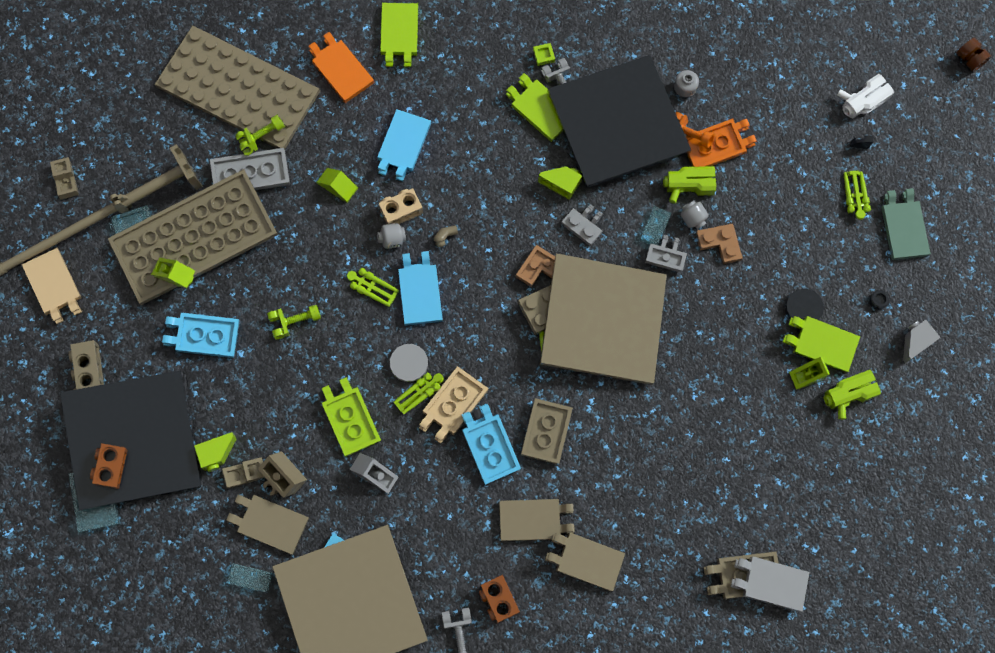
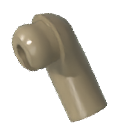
M457 226L441 228L434 236L435 245L437 247L445 246L447 236L458 234Z

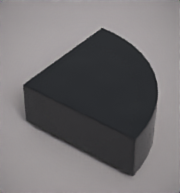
M866 135L864 139H857L856 137L851 140L850 147L869 149L874 142V136Z

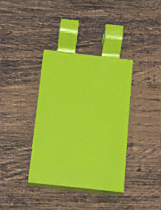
M382 3L381 55H386V67H393L394 55H404V67H411L412 55L417 56L418 3Z
M523 73L519 77L520 81L518 83L526 90L520 95L516 88L511 85L506 90V96L514 101L511 107L552 142L563 129L547 92L548 89L537 79L532 83L530 78Z
M796 316L791 317L788 325L801 330L798 338L791 334L785 335L783 343L794 346L793 353L812 360L823 357L827 366L845 373L849 372L860 336L806 316L804 320Z
M346 377L340 380L345 392L341 395L334 397L329 385L322 388L327 400L322 402V405L345 457L381 441L358 387L352 389Z

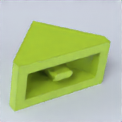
M327 168L317 181L318 185L346 203L349 202L358 189L342 171Z
M819 357L789 372L796 390L823 381L830 375L823 357Z

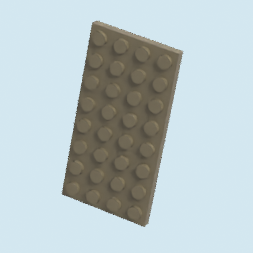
M195 26L191 27L155 83L157 88L242 131L247 127L251 134L269 125L271 118L278 115L285 128L280 131L273 129L259 138L277 149H286L320 93L319 88Z
M243 169L113 235L108 240L139 304L143 305L178 287L151 275L159 258L177 260L195 270L194 279L277 236L278 233L246 171Z

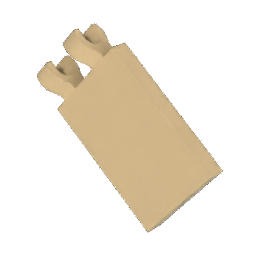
M58 248L22 264L43 312L46 315L51 314L56 324L64 321L59 309L67 305L74 315L82 312L77 303V300L82 297Z
M457 366L424 408L423 414L426 417L419 424V428L426 432L433 421L439 424L442 428L435 435V440L441 444L449 432L455 435L464 423L461 414L468 411L471 413L489 388Z

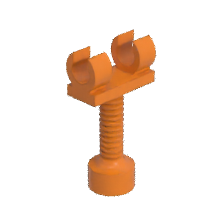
M675 112L684 134L699 139L701 145L709 148L712 145L715 134L708 131L703 134L686 127L688 117Z

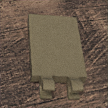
M237 495L235 502L248 509L243 518L229 513L226 521L239 526L238 533L293 555L309 517L256 495H253L252 500Z
M559 499L500 501L501 541L552 540L553 534L574 533V524L560 525V514H572L574 512L573 504L559 505Z
M558 533L553 534L551 542L564 547L561 556L549 552L546 555L545 561L556 564L557 572L613 592L625 553L573 533H568L567 537Z
M777 552L717 559L718 565L703 567L704 575L717 573L720 575L721 585L707 587L708 595L723 593V599L743 597V590L731 587L732 579L739 578L746 581L748 572L734 567L736 559L739 560L741 558L750 561V557H757L778 563Z

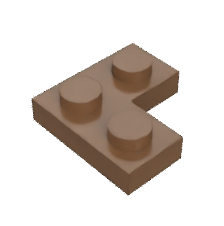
M733 224L698 230L696 232L700 250L719 247L723 264L743 259Z
M536 245L517 272L516 278L531 287L541 272L552 278L555 256Z

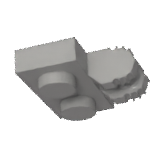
M591 204L582 214L573 208L561 222L564 227L590 247L602 234V230L595 224L603 215L599 211L592 221H589L586 217L593 211L594 206Z
M663 235L661 246L650 243L645 263L682 273L687 253L677 251L679 238L673 240L672 249L665 248L668 235Z

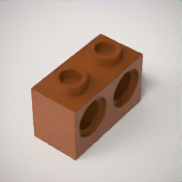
M101 443V447L97 448L95 452L96 468H92L90 479L93 480L92 484L119 489L128 450L124 447ZM109 451H114L116 454L115 459L112 461H106L105 455ZM110 471L111 478L108 481H102V472Z
M503 575L480 586L482 590L479 591L483 602L487 601L490 609L487 611L492 621L496 620L498 624L520 613ZM490 586H497L500 593L497 596H491L488 593ZM505 604L508 607V613L500 615L497 612V606Z

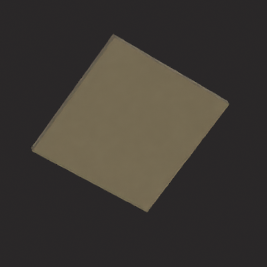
M556 253L540 365L653 385L667 274Z
M388 525L273 566L300 653H397L428 641Z

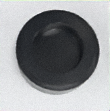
M876 290L871 294L869 302L874 309L882 310L888 306L890 297L887 292Z

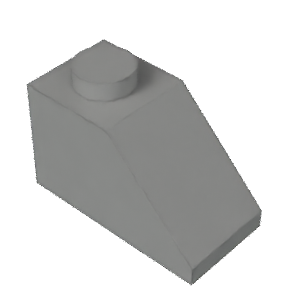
M924 320L922 323L917 321L909 327L911 331L905 335L903 361L905 363L940 338L927 320Z
M359 453L350 468L360 478L389 494L398 479L397 475L378 461L362 453Z

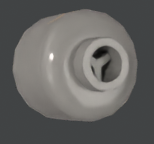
M690 70L680 72L674 82L675 92L681 97L694 95L699 85L697 74Z
M693 200L682 207L683 211L680 215L688 228L696 227V229H699L706 224L705 220L708 218V212L701 202Z
M398 223L382 225L380 232H377L378 243H382L385 249L401 247L403 242L406 241L404 227H401Z

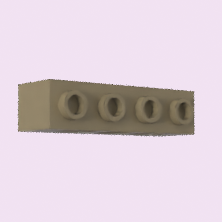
M94 340L70 344L69 359L71 363L73 362L74 368L71 370V376L76 384V388L73 390L104 385L99 345ZM89 360V364L86 367H81L83 361ZM91 378L90 385L84 386L85 380Z

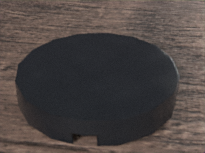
M807 288L798 289L788 297L785 309L789 319L796 316L804 320L806 316L819 320L823 315L824 304L820 295L815 291Z

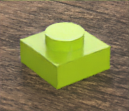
M551 43L533 47L537 66L555 62Z

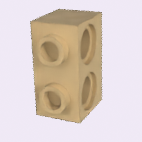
M413 188L402 190L394 197H386L379 203V208L386 224H401L423 214L422 205ZM406 201L413 202L411 206H406L404 203ZM389 208H395L396 212L388 213L387 210Z

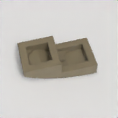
M69 157L50 162L59 199L62 200L79 195Z
M262 457L223 468L222 474L226 489L265 478L258 470L263 463Z

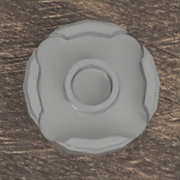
M404 344L397 347L392 353L390 368L393 375L400 381H417L426 374L428 357L419 346Z

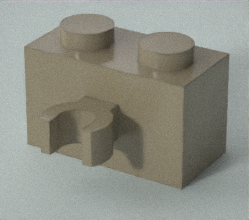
M282 451L269 455L258 468L268 480L263 484V487L266 488L271 485L273 488L272 492H270L271 496L278 492L283 498L295 494L307 481L304 475Z

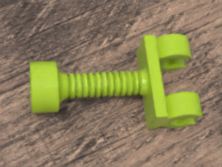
M275 115L271 118V123L258 130V132L256 131L251 134L246 127L244 131H239L235 137L239 140L241 151L249 147L243 151L244 155H250L253 150H258L255 143L257 139L273 129L280 131L285 128V125L280 117Z
M317 304L310 306L307 312L289 318L284 317L282 309L267 313L270 322L280 319L283 328L272 331L275 340L290 336L287 326L292 323L294 324L309 318L313 319V321L321 319Z

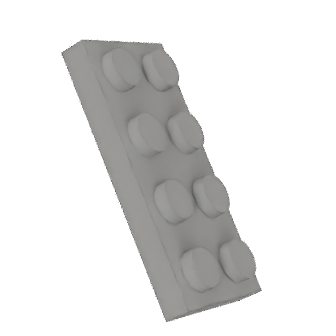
M284 148L253 152L250 155L240 154L210 159L213 185L243 169L246 171L255 190L290 185Z

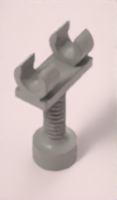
M565 58L558 60L559 70L551 72L548 65L541 67V72L547 83L557 79L559 85L566 83L563 76L570 73V67Z
M469 608L462 609L463 621L451 623L449 611L442 612L444 629L454 628L456 631L458 653H467L465 651V641H463L462 626L472 624Z

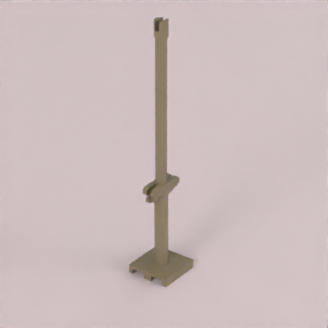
M176 144L170 147L179 164L177 167L125 195L112 194L110 199L113 203L5 262H1L0 276L116 211L123 215L127 214L133 203L184 175L195 190L203 186L188 163L186 155Z

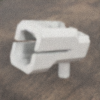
M877 74L868 80L863 89L857 94L853 93L850 95L840 89L837 96L846 100L842 106L843 112L846 116L853 119L859 114L867 115L890 99L894 94L892 87L888 83L881 87V85L886 83V80L882 75Z

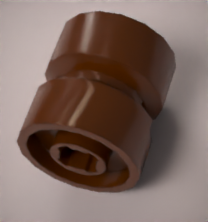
M975 37L956 52L963 61H967L966 65L972 72L978 70L992 57L986 49H981L982 44Z

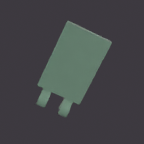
M905 189V192H902L904 203L896 204L895 190L887 191V194H884L886 205H883L881 209L891 259L899 260L929 256L930 249L920 201L914 202V189Z

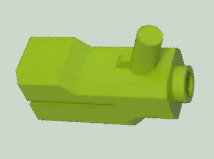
M682 167L679 171H668L667 176L663 177V186L667 187V192H672L669 202L675 204L679 193L695 192L698 196L714 195L716 192V178L712 177H716L715 167Z
M867 370L839 381L835 388L825 392L824 401L831 409L838 407V419L845 420L846 407L850 402L855 400L865 402L876 398L881 394V390L877 382L871 384L876 379L872 371Z

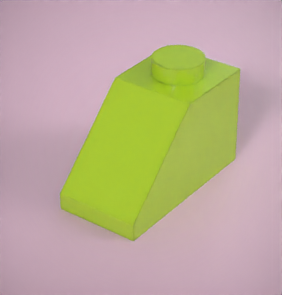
M561 167L541 172L538 182L570 200L581 183L582 175L574 168Z
M159 258L151 275L178 287L187 288L193 281L195 270L177 260Z
M233 432L194 445L201 468L204 471H215L219 469L220 465L225 463L236 441V436Z

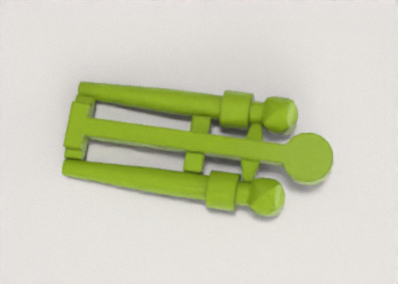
M844 172L847 212L853 213L855 211L854 207H857L855 217L862 220L866 213L871 210L863 172ZM848 176H852L854 193H851ZM857 176H860L862 193H859Z
M360 268L358 271L359 275L363 276L362 278H359L355 271L348 272L347 278L349 281L359 282L358 285L356 282H351V289L357 290L358 293L364 294L388 307L393 303L399 292L398 289L374 276L373 273L366 272L364 268ZM365 278L370 281L372 280L371 284L365 281ZM375 283L394 291L393 294L390 295L374 286ZM374 290L375 292L388 298L389 301L386 302L385 300L381 299L380 297L371 293L370 291Z
M427 372L423 375V378L418 379L417 383L406 390L393 403L404 415L428 396H432L434 391L437 392L441 388L439 384L444 380L442 374H435L433 380H431L432 376ZM415 390L417 391L414 395H412L410 398H408V399H407L405 402H403L401 405L399 404V402H400L401 400H403L405 397H407V396H408L409 394H411L413 391H415Z

